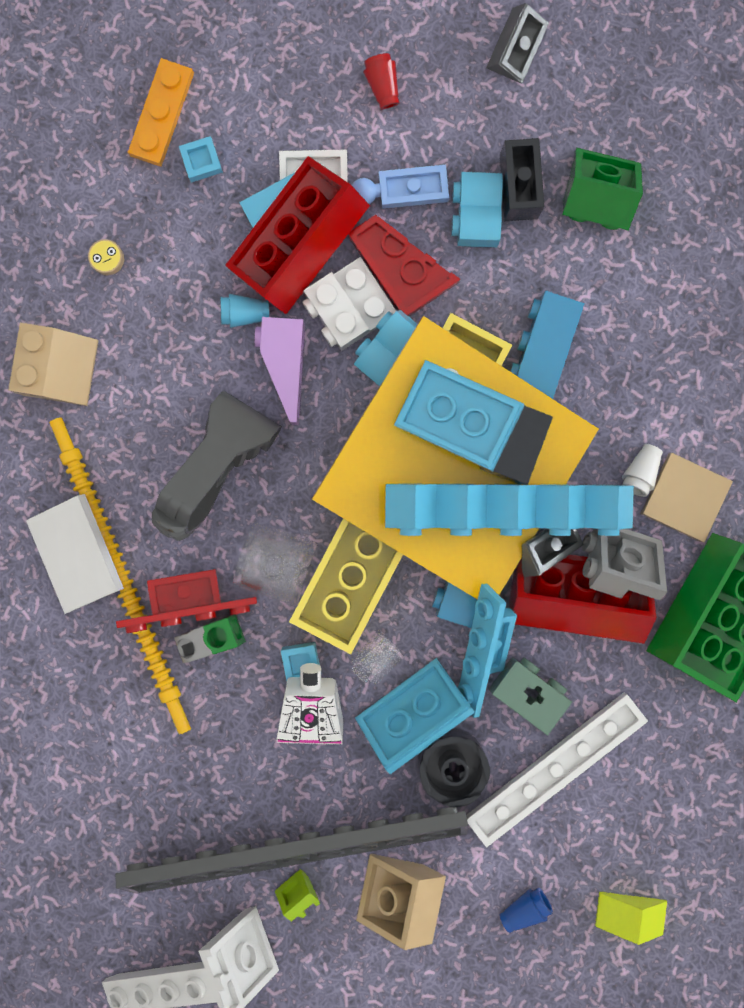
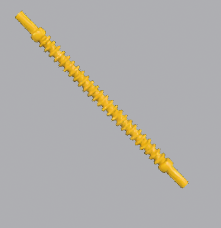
M63 418L53 419L49 423L62 452L59 455L62 465L67 466L66 473L72 475L69 482L76 485L73 491H78L79 495L85 494L124 589L120 590V594L117 597L119 599L122 598L124 601L121 607L127 608L125 616H130V618L147 616L143 614L145 606L139 605L141 597H136L135 595L138 589L133 588L131 585L134 580L128 578L130 570L124 569L127 562L120 559L123 553H118L117 551L119 544H114L113 542L116 536L114 534L111 535L109 532L112 526L106 525L108 517L102 516L104 508H99L98 506L101 500L95 498L94 495L97 494V491L91 489L93 482L87 480L90 473L84 472L86 464L80 462L83 458L80 449L74 447ZM146 623L147 630L133 632V634H137L139 637L136 643L142 644L140 652H145L146 654L143 660L149 661L150 665L147 669L153 671L151 679L157 680L155 688H160L161 692L158 693L159 699L162 704L166 703L177 732L180 735L191 730L179 700L181 692L177 685L173 686L172 682L175 678L169 677L168 673L171 669L165 667L167 659L161 658L164 651L158 650L157 646L160 642L154 641L153 637L156 636V633H151L150 631L153 625Z

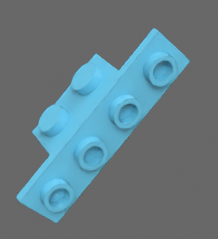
M487 583L481 584L479 597L475 605V615L469 632V642L458 689L474 710L473 718L480 717L489 675L504 671L517 615L511 608H505L506 602Z

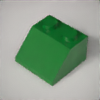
M576 147L563 200L562 215H566L577 222H585L587 220L599 223L610 230L620 228L629 231L643 195L641 163Z

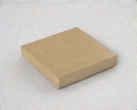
M668 453L656 479L654 490L650 492L641 514L699 542L705 543L733 481L674 453Z

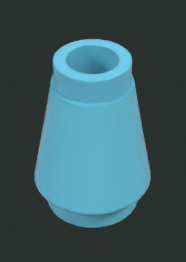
M229 294V297H220L221 325H230V328L262 322V317H269L268 300Z

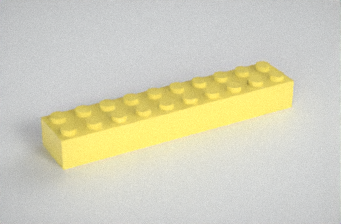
M450 313L443 326V329L501 366L512 347V344ZM343 519L289 622L352 654L403 554Z

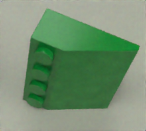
M712 533L646 651L736 703L744 691V544Z

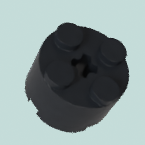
M451 729L420 752L418 756V768L424 790L430 797L448 807H462L476 801L490 778L489 762L480 743L469 732L460 729ZM450 762L457 763V771H450Z

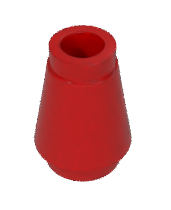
M378 54L365 60L366 69L363 73L379 103L380 109L384 110L399 105L396 62L391 60L390 54Z

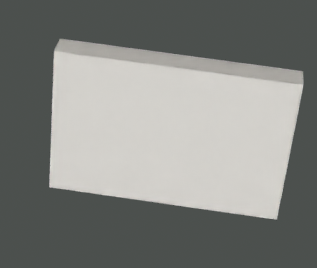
M85 494L77 495L26 520L64 614L124 589Z

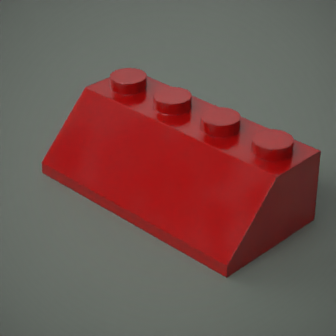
M307 156L225 266L280 311L287 314L303 294V290L313 281L370 205L351 184Z
M570 554L541 575L530 577L523 576L521 558L513 572L509 608L517 615L515 625L645 644L657 618L654 598L629 590L622 598L590 589L589 578L583 576V567L588 557Z

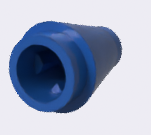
M529 888L505 911L500 913L499 916L506 931L511 933L546 922L548 920L547 917L553 914V910L548 898L540 888L535 890Z

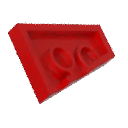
M376 214L348 234V238L397 310H402L407 316H411L460 283L461 279L452 272L449 273L437 264L434 258L420 251L405 236Z

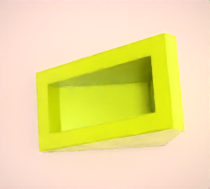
M599 892L595 926L640 945L663 935L667 900Z

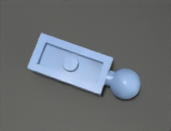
M446 164L379 171V183L374 184L368 178H359L352 184L354 189L368 204H371L375 198L381 197L382 209L445 203L449 201Z

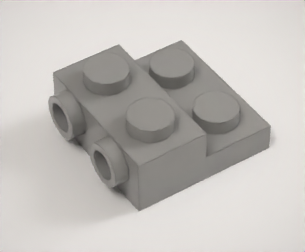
M595 528L592 532H588L585 535L582 550L588 552V558L583 567V576L589 578L590 589L622 598L629 590L657 600H661L667 593L662 540L628 529H620L619 536L598 535V529Z

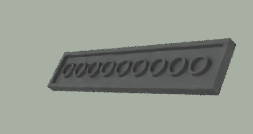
M448 807L437 810V816L423 818L422 813L409 814L402 817L403 822L389 824L388 819L369 822L367 829L354 830L352 825L342 826L333 829V835L320 836V832H308L300 834L299 841L286 842L285 838H275L264 841L265 847L251 848V844L230 847V853L217 854L216 850H208L196 853V859L182 860L181 856L161 859V865L148 866V863L130 864L126 866V872L115 873L116 889L137 894L467 835L468 822L466 811L458 812L457 807Z

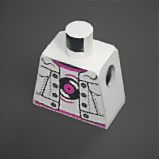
M306 663L300 667V677H290L287 679L277 733V743L342 744L343 715L336 680L333 678H321V666L315 663Z

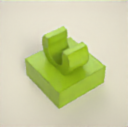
M301 869L275 890L282 914L291 922L296 917L304 918L307 916L305 910L312 904L315 906L320 904L309 877Z

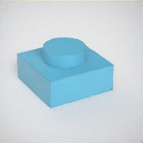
M211 136L179 146L191 183L223 173Z
M316 642L286 646L281 649L286 681L290 677H300V667L306 663L320 665Z

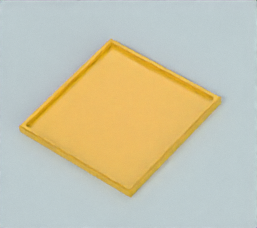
M423 316L319 485L312 500L477 600L481 584L487 583L500 595L522 558V544L534 537L539 528L522 529L521 536L500 535V529L498 528L472 529L471 536L450 535L449 528L422 529V535L403 536L400 535V529L385 528L386 484H517L480 470L481 466L394 425L424 361L427 360L445 369L452 368L465 378L553 417L528 485L566 484L599 428Z

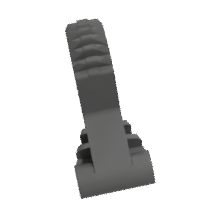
M222 391L210 405L203 441L160 492L155 509L152 512L153 526L160 533L177 541L189 537L190 534L194 533L195 529L199 528L200 524L210 513L227 476L234 466H242L245 460L255 458L260 449L267 452L278 436L282 426L226 391Z

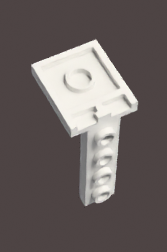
M257 907L244 909L199 950L202 962L119 973L102 981V985L110 1007L173 1008L217 1002L219 1008H244L279 971Z

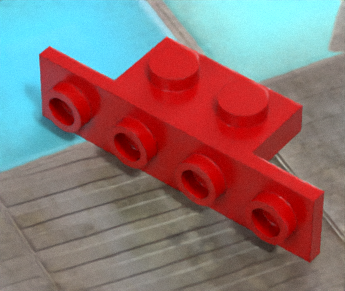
M216 569L148 580L147 585L152 615L116 621V627H125L127 634L147 630L146 623L160 621L161 627L182 624L181 617L195 615L196 621L216 618L215 611L229 609L230 615L250 612L249 605L257 604L256 597L221 602Z

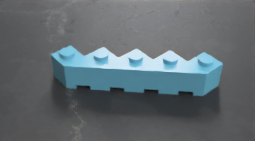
M386 484L385 528L400 529V535L420 536L422 535V529L449 528L450 535L471 536L472 529L498 528L500 529V535L521 536L522 529L547 528L549 529V535L570 536L571 529L595 528L598 529V535L619 536L620 529L633 528L634 486Z

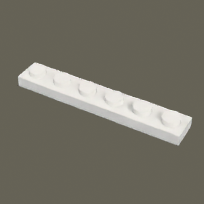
M623 692L466 815L469 826L487 848L641 728L648 720L631 698Z

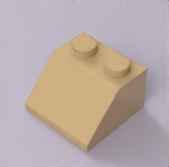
M20 322L8 391L23 396L88 406L99 340L52 327Z
M370 854L356 921L403 950L430 945L433 943L446 876L424 864Z

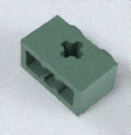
M512 657L504 667V671H501L492 683L489 691L535 727L549 735L572 703L564 695L567 689L553 678L546 682L539 677L537 673L540 669L525 657L520 662ZM527 687L535 689L539 693L536 699L532 696L528 697L524 692Z

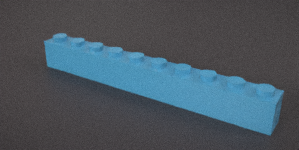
M546 290L540 297V300L534 298L527 317L533 320L529 332L523 330L517 346V350L522 351L519 363L513 362L509 371L553 399L585 303ZM446 581L444 589L437 588L432 607L437 608L435 613L437 617L472 628L477 599Z

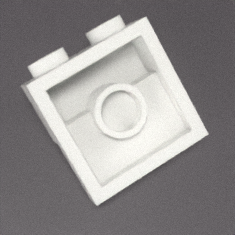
M361 257L335 274L331 272L303 290L307 298L302 301L304 307L313 319L319 316L325 326L321 329L323 336L331 347L337 344L341 351L377 329V324L387 312L390 311L392 314L396 312Z

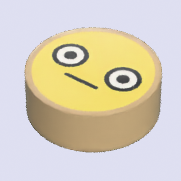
M102 239L90 247L88 260L98 273L113 275L122 268L124 254L115 242Z

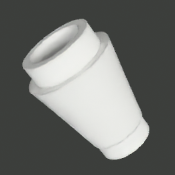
M644 444L642 450H640L622 475L624 480L622 485L634 486V495L647 497L649 491L654 490L663 451L656 446Z

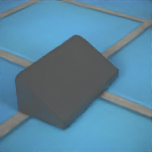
M526 3L513 7L486 68L522 84L549 22Z
M546 528L523 543V576H539L582 547L584 544L577 529H571L570 536L549 535V529Z

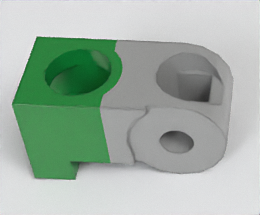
M236 614L202 625L174 637L183 663L239 647L246 642Z

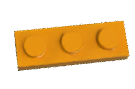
M163 58L160 59L128 150V154L131 157L162 167L194 76L192 68Z

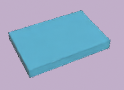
M425 360L394 425L493 472L525 405Z
M435 658L355 717L385 770L392 774L472 715L474 710L444 667Z

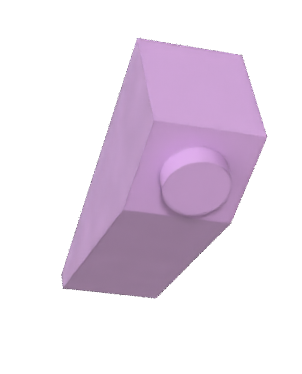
M262 317L261 327L256 326L255 347H260V353L292 425H299L305 336L304 320Z

